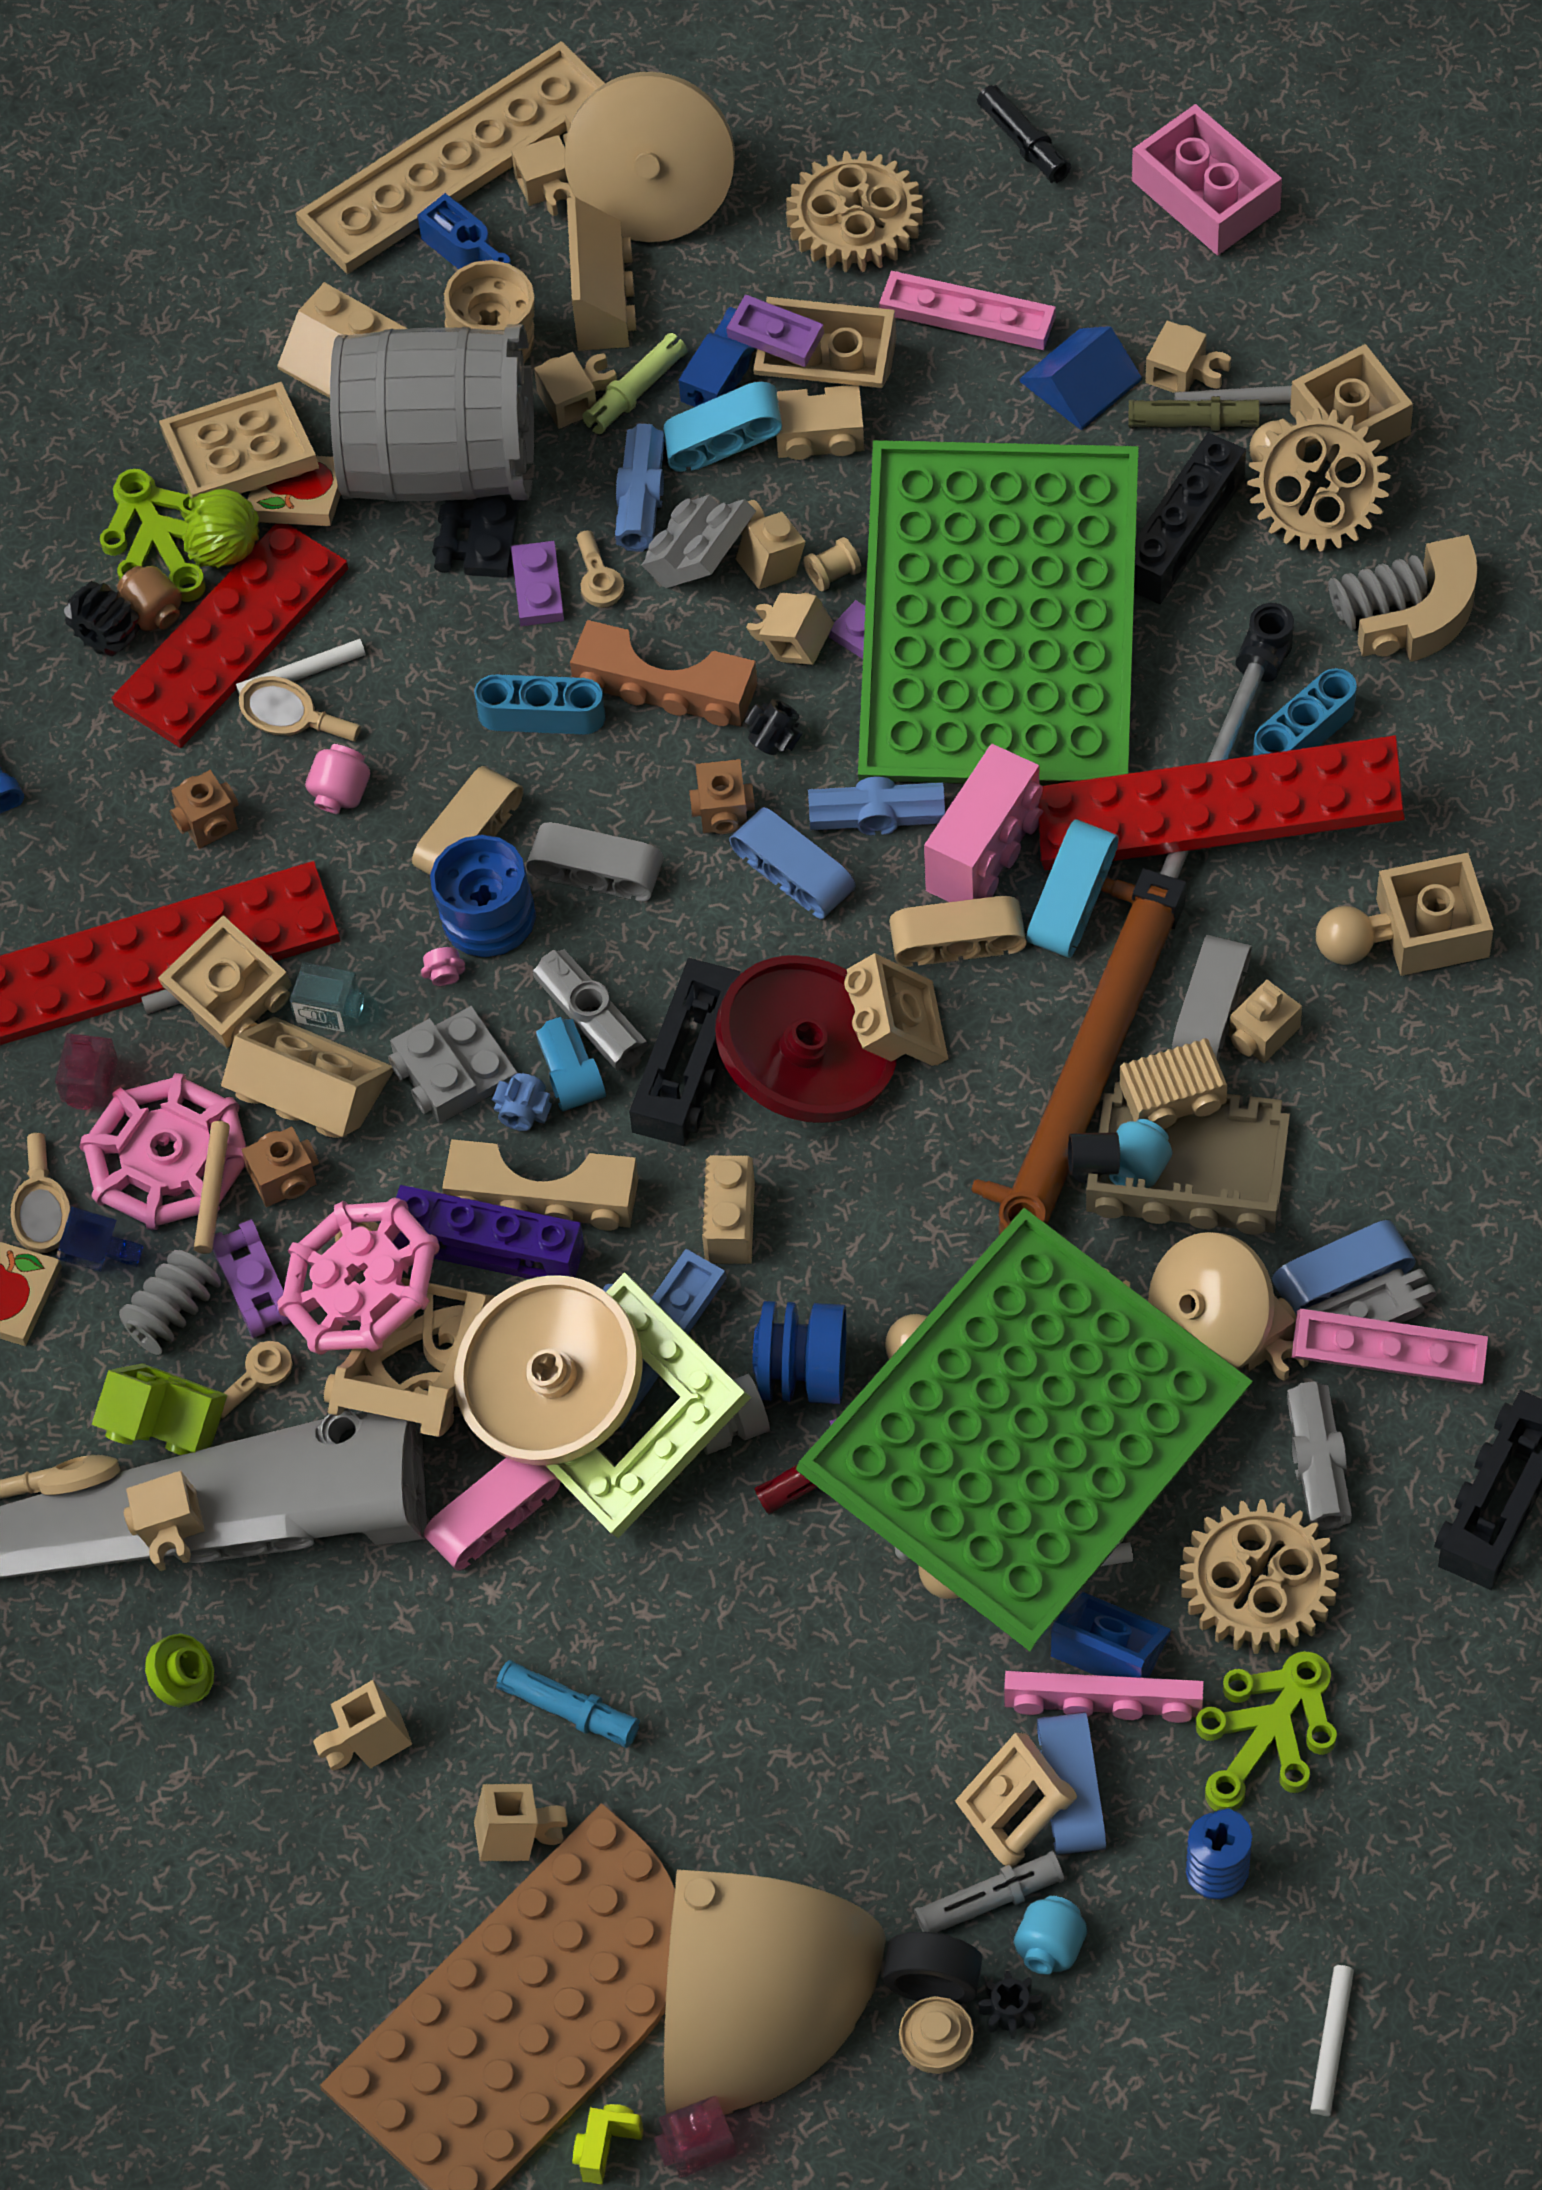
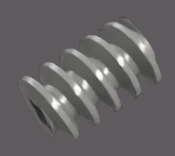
M1412 555L1409 558L1408 564L1402 559H1397L1392 563L1391 569L1386 564H1379L1375 568L1374 573L1370 569H1362L1358 574V578L1352 573H1347L1342 576L1341 583L1332 577L1329 579L1328 589L1336 614L1340 620L1345 621L1348 628L1352 631L1356 629V616L1361 615L1362 618L1372 617L1373 611H1378L1380 615L1390 613L1391 606H1395L1396 610L1400 611L1407 609V602L1409 601L1412 602L1413 606L1423 601V597L1427 596V580L1418 556Z
M174 1250L170 1252L167 1257L168 1264L163 1263L159 1265L155 1271L156 1277H150L144 1282V1291L139 1290L132 1295V1305L126 1304L119 1311L121 1322L128 1333L140 1346L152 1354L159 1355L162 1353V1348L156 1341L157 1337L167 1342L174 1340V1334L168 1327L169 1324L180 1329L186 1326V1321L180 1314L181 1310L191 1315H196L198 1307L192 1300L193 1296L204 1302L210 1299V1294L204 1287L205 1283L215 1288L221 1286L218 1274L210 1266L185 1251Z

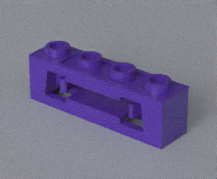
M404 1185L399 1186L396 1198L407 1202L408 1211L428 1234L437 1237L439 1246L440 1242L443 1245H447L446 1249H439L438 1253L434 1255V1259L527 1279L556 1275L576 1277L585 1248L580 1222ZM400 1231L393 1243L401 1250L409 1245L410 1241ZM521 1259H524L525 1264L529 1267L521 1266ZM534 1262H539L543 1264L545 1270L531 1267Z

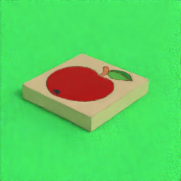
M316 456L318 469L306 472L298 477H290L263 486L258 490L250 491L248 500L257 511L258 522L331 526L341 496L337 484L333 457Z
M0 1242V1339L23 1346L27 1345L62 1268L59 1259Z

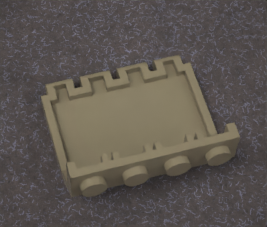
M1118 1081L1115 1082L1114 1094L1104 1093L1099 1133H1115L1122 1123L1134 1121ZM1227 1094V1102L1222 1104L1220 1109L1211 1115L1199 1117L1193 1113L1177 1118V1121L1172 1126L1164 1129L1169 1136L1168 1142L1171 1145L1172 1156L1153 1187L1145 1188V1179H1138L1137 1187H1133L1134 1178L1126 1177L1125 1186L1115 1185L1110 1180L1109 1175L1098 1177V1174L1089 1173L1086 1188V1212H1094L1104 1218L1138 1217L1155 1224H1163L1168 1221L1190 1223L1192 1226L1200 1229H1212L1216 1226L1235 1228L1251 1235L1263 1232L1275 1233L1290 1114L1281 1113L1282 1100L1250 1096L1248 1109L1239 1108L1241 1095Z

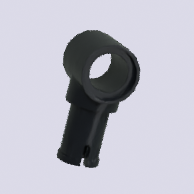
M1118 1133L1069 1134L1068 1166L1070 1176H1074L1080 1183L1087 1184L1089 1173L1098 1174V1177L1101 1175L1119 1174L1120 1143Z

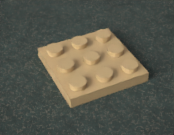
M282 382L159 421L164 439L190 498L216 489H228L240 494L254 491L263 486L290 477H298L319 468L316 454Z

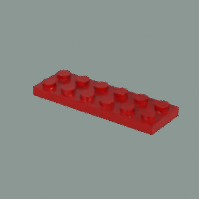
M276 523L253 547L252 553L240 561L111 697L113 705L177 747L182 748L237 689L236 684L243 682L343 576L348 570L347 560L289 524Z

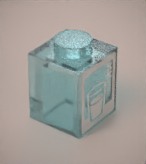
M303 962L290 998L294 1021L347 1033L351 1019H358L360 1017L364 1004V992L359 991L356 973Z

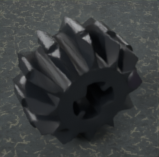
M90 581L72 595L68 600V604L63 609L66 615L65 622L74 630L73 635L79 637L84 642V646H91L98 654L105 653L106 655L114 656L135 639V634L140 629V626L137 624L140 617L137 612L131 609V602L124 600L120 595V591L114 592L105 583L100 585L97 582Z

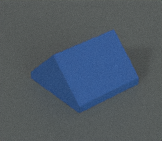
M1111 326L1080 328L1020 378V382L1080 430H1083L1142 380V376Z
M1082 1592L1053 1623L1051 1629V1657L1096 1676L1149 1678L1172 1629Z

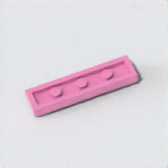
M891 271L879 302V308L895 310V318L1040 350L1045 349L1056 317L1055 306Z
M1299 1309L1296 1315L1291 1358L1481 1385L1483 1384L1488 1336Z
M1005 1671L1004 1700L1005 1707H1013L1016 1712L1025 1715H1036L1042 1713L1043 1709L1063 1710L1066 1715L1086 1712L1087 1717L1092 1715L1093 1712L1113 1713L1114 1717L1123 1720H1136L1141 1718L1142 1714L1162 1715V1718L1166 1721L1183 1723L1190 1721L1192 1717H1197L1198 1713L1202 1710L1203 1681Z

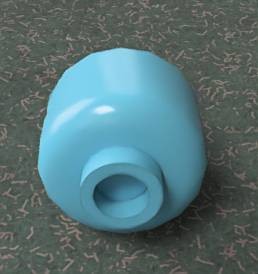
M1147 1119L1122 1123L1116 1131L1120 1143L1119 1174L1109 1175V1178L1115 1185L1124 1186L1126 1184V1177L1134 1178L1133 1187H1137L1138 1179H1145V1188L1153 1187L1172 1156L1171 1145L1168 1142L1169 1136L1162 1127Z
M1049 1896L1045 1899L1037 1900L1030 1903L1024 1913L1014 1937L1015 1949L1021 1958L1024 1959L1026 1967L1038 1974L1048 1975L1052 1972H1062L1070 1969L1076 1961L1086 1937V1922L1082 1918L1079 1908L1067 1899Z

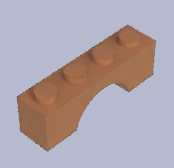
M590 620L586 621L570 661L572 677L594 680L602 688V693L621 697L622 700L632 705L647 703L659 706L668 713L677 716L687 713L703 717L708 722L717 726L732 724L741 727L757 686L756 661L712 651L703 661L692 667L681 670L659 669L645 663L637 656L630 642L629 630Z

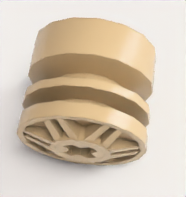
M487 260L473 262L460 268L448 280L444 292L445 328L471 327V329L505 330L508 324H523L527 332L529 347L518 350H522L525 362L530 357L534 345V293L532 283L522 271L509 263Z

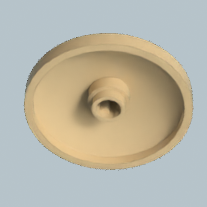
M637 72L620 76L605 83L583 102L574 116L568 131L564 159L567 179L574 197L621 220L622 237H631V240L642 242H661L679 238L696 230L718 210L731 184L735 163V149L731 130L725 116L704 91L674 75L659 72Z
M561 1275L542 1276L525 1280L494 1297L483 1307L468 1327L460 1344L455 1363L454 1383L459 1408L465 1421L477 1437L491 1449L506 1458L531 1465H553L574 1460L604 1443L619 1428L629 1414L638 1394L642 1377L641 1344L634 1324L625 1310L610 1295L596 1285L582 1279Z

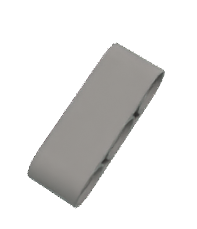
M548 822L543 823L539 827L526 868L529 873L539 879L544 880L545 876L550 877L549 881L583 889L593 886L592 891L631 899L633 895L636 896L635 900L643 902L651 898L664 856L656 847L644 842Z
M1206 935L1176 1025L1172 1050L1177 1046L1182 1047L1186 1043L1192 1044L1194 1041H1201L1203 1038L1209 1040L1218 1062L1221 1055L1218 1049L1223 1048L1228 1033L1230 1012L1235 1010L1245 979V976L1242 975L1243 972L1248 970L1252 945Z

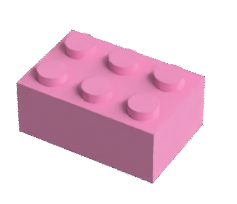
M1196 104L1133 148L1132 181L1217 256L1280 211L1282 178Z
M991 743L924 844L927 892L948 902L993 897L999 882L997 876L1004 866L1011 868L1015 863L1021 849L1020 841L1025 833L1033 834L1039 826V818L1043 810L1038 808L1043 786L1039 785L1038 764Z

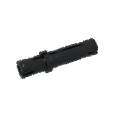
M997 85L985 87L978 95L977 104L1020 148V155L1027 162H1033L1051 183H1059L1066 178L1071 170V164L1052 146V139L1045 131H1038Z

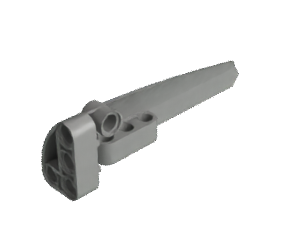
M344 1409V1412L338 1416L328 1414L321 1420L121 1471L115 1477L82 1490L56 1495L40 1494L0 1506V1579L149 1559V1547L138 1534L133 1536L130 1533L125 1521L124 1508L129 1507L126 1488L180 1470L196 1489L205 1530L204 1532L184 1538L185 1543L190 1549L189 1563L212 1562L299 1550L312 1546L314 1538L356 1532L364 1533L375 1545L424 1540L425 1537L423 1535L427 1526L423 1440L422 1433H420L421 1423L369 1412L354 1413ZM356 1429L355 1434L351 1438L339 1443L341 1435L346 1430ZM170 1549L164 1555H174L181 1560L177 1555L176 1549Z

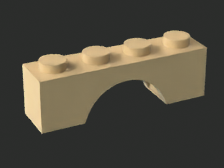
M451 1139L442 1190L443 1194L581 1223H591L597 1229L611 1231L617 1229L618 1226L631 1227L639 1178L636 1158L589 1153L584 1162L571 1174L553 1181H533L517 1175L505 1164L497 1144Z

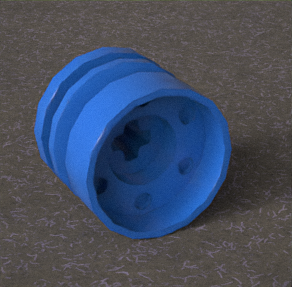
M477 835L462 838L447 846L435 859L430 873L432 892L436 906L439 909L444 933L454 947L468 955L490 957L505 954L519 946L532 931L536 919L535 904L530 885L528 884L523 858L513 845L499 837Z
M763 1302L761 1317L755 1327L753 1342V1374L755 1375L758 1392L762 1401H772L775 1380H782V1400L784 1402L792 1401L796 1382L805 1381L807 1397L810 1403L841 1404L846 1360L847 1314L845 1305L814 1303L808 1324H799L798 1309L795 1302H787L784 1323H778L777 1302Z

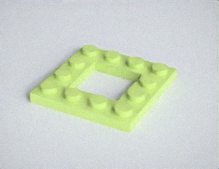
M625 1272L606 1293L625 1310L633 1322L640 1340L642 1358L670 1385L680 1398L616 1466L598 1448L571 1461L546 1465L603 1526L617 1538L631 1526L751 1398Z

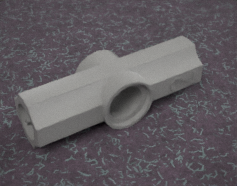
M565 949L560 951L552 950L543 956L538 966L533 970V976L568 1017L573 1019L579 1034L586 1036L616 1071L619 1069L627 1070L639 1062L643 1053L648 1049L647 1041L610 1001L606 987L599 982L591 980ZM588 1007L598 1008L593 1012L582 1011L583 1009Z
M1317 1381L1300 1383L1297 1387L1289 1389L1287 1393L1290 1422L1294 1437H1292L1294 1464L1298 1463V1470H1295L1297 1480H1302L1309 1525L1317 1522L1319 1524L1318 1529L1320 1530L1340 1528L1345 1524L1351 1523V1506L1344 1476L1347 1473L1342 1433L1336 1431L1329 1386L1319 1384Z

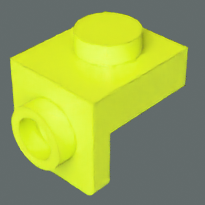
M616 2104L605 2105L603 2109L590 2108L585 2134L577 2133L573 2149V2164L579 2165L583 2182L603 2185L612 2136L642 2140L643 2125L640 2115L634 2114V2111L626 2106Z

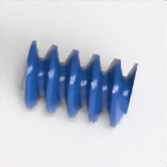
M1230 1808L1217 1810L1214 1813L1205 1814L1197 1819L1189 1830L1186 1876L1190 1886L1196 1893L1206 1898L1224 1899L1231 1897L1243 1888L1248 1879L1252 1833L1249 1823L1241 1814Z

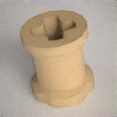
M845 537L836 540L834 547L818 555L811 553L804 556L806 572L819 591H825L829 588L831 582L848 573L856 575L861 572V562L858 554Z

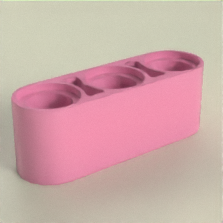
M505 1458L436 1514L427 1524L423 1536L456 1570H463L470 1565L468 1560L471 1557L476 1560L507 1535L504 1530L508 1527L513 1530L543 1505L542 1499L545 1498L547 1501L551 1499L558 1491L561 1481L546 1465L524 1464Z

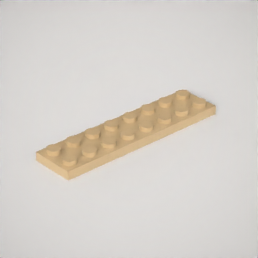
M560 41L296 212L297 223L348 275L418 229V214L444 193L458 203L513 167L512 150L565 133L567 131L565 115L578 110L583 102L605 83Z

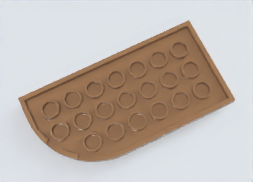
M601 1803L320 2084L322 2092L428 2190H499L646 2039L665 2013L675 1888L662 1862L631 1828Z

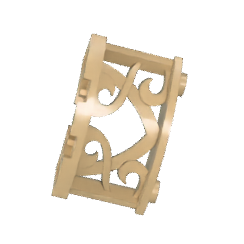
M402 1277L401 1282L405 1286H409L410 1279ZM429 1283L427 1298L430 1302L424 1310V1315L414 1319L413 1314L382 1342L383 1347L377 1351L371 1352L368 1348L352 1349L347 1359L336 1368L335 1375H329L324 1390V1402L329 1403L328 1414L338 1416L344 1412V1409L349 1408L422 1423L420 1430L422 1434L437 1437L445 1434L454 1422V1406L459 1407L455 1392L454 1372L460 1344L474 1318L495 1295ZM433 1295L465 1301V1305H456L433 1311ZM438 1334L439 1347L443 1343H451L452 1346L447 1350H439L435 1347L432 1336ZM423 1339V1351L427 1361L434 1368L442 1372L419 1374L407 1379L402 1384H398L386 1372L382 1361L398 1350Z

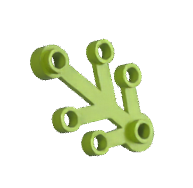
M140 469L124 471L118 476L113 487L114 498L118 503L117 510L109 527L100 535L102 550L108 555H119L127 548L125 532L135 512H137L142 521L126 560H123L117 567L119 581L127 570L136 566L143 567L154 543L170 571L169 579L182 593V601L189 602L198 599L203 595L206 588L203 572L199 566L184 561L171 538L172 536L182 539V535L187 531L188 523H185L183 520L159 515L154 505L180 510L181 516L186 518L192 512V510L185 509L189 505V493L182 494L158 488L153 478ZM135 489L141 490V491L138 492V493L130 494V492H131L132 490H135ZM111 538L121 539L117 544H107V541ZM188 583L194 584V586H192V587L182 588V586L185 585V584H188Z
M1298 1652L1285 1661L1281 1670L1253 1675L1242 1669H1233L1225 1675L1223 1680V1693L1231 1702H1245L1252 1694L1282 1692L1274 1704L1225 1713L1216 1707H1206L1198 1713L1196 1731L1202 1739L1207 1741L1218 1740L1223 1734L1255 1729L1228 1769L1215 1772L1207 1780L1205 1798L1213 1810L1230 1808L1236 1811L1242 1806L1245 1799L1244 1781L1274 1739L1281 1763L1279 1776L1281 1786L1290 1793H1299L1306 1789L1309 1784L1310 1770L1308 1765L1300 1759L1290 1717L1301 1701L1309 1725L1306 1736L1308 1748L1313 1753L1319 1755L1328 1754L1334 1749L1337 1732L1335 1727L1327 1722L1321 1697L1329 1687L1331 1671L1328 1663L1320 1655L1312 1652ZM1309 1668L1315 1673V1676L1306 1680L1299 1677L1297 1672L1300 1669ZM1240 1680L1246 1684L1247 1688L1236 1692L1229 1687V1684L1232 1681ZM1213 1718L1220 1723V1726L1209 1730L1202 1725V1722L1205 1719ZM1317 1732H1325L1329 1735L1330 1740L1327 1743H1318L1312 1736ZM1290 1770H1298L1303 1774L1304 1778L1298 1782H1292L1287 1779L1286 1773ZM1222 1782H1228L1234 1786L1235 1790L1230 1794H1222L1216 1787Z

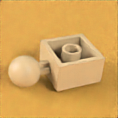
M1366 344L1292 381L1290 413L1295 419L1296 412L1301 411L1307 421L1312 420L1314 408H1320L1323 420H1328L1333 409L1338 410L1340 424H1343L1352 415L1355 417L1354 431L1357 432L1366 425L1370 428L1368 435L1364 439L1367 443L1378 439L1382 442L1373 453L1411 435L1413 403ZM1279 420L1263 424L1253 434L1249 446L1252 462H1262L1264 458L1255 449L1256 445L1269 448L1272 444L1265 433L1267 430L1278 435L1283 433ZM1310 437L1302 441L1299 446V455L1302 460L1305 455V448L1313 444L1322 452V445L1319 440ZM1338 444L1333 445L1328 454L1327 460L1330 464H1332L1340 451ZM1346 458L1341 461L1337 471L1339 472L1358 461L1355 458Z
M1469 853L1379 871L1376 900L1381 914L1368 917L1364 912L1355 907L1339 906L1324 914L1316 928V943L1320 952L1328 960L1342 965L1353 964L1362 960L1372 949L1373 943L1389 940L1400 976L1489 958L1493 936V926Z

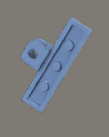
M685 1249L652 1296V1299L689 1334L727 1279L725 1270ZM613 1284L605 1285L602 1290L606 1292ZM643 1358L639 1391L629 1414L619 1426L622 1429L659 1377V1374Z

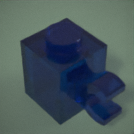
M71 1206L56 1259L102 1272L106 1257L129 1266L138 1267L144 1245L113 1237L117 1220Z

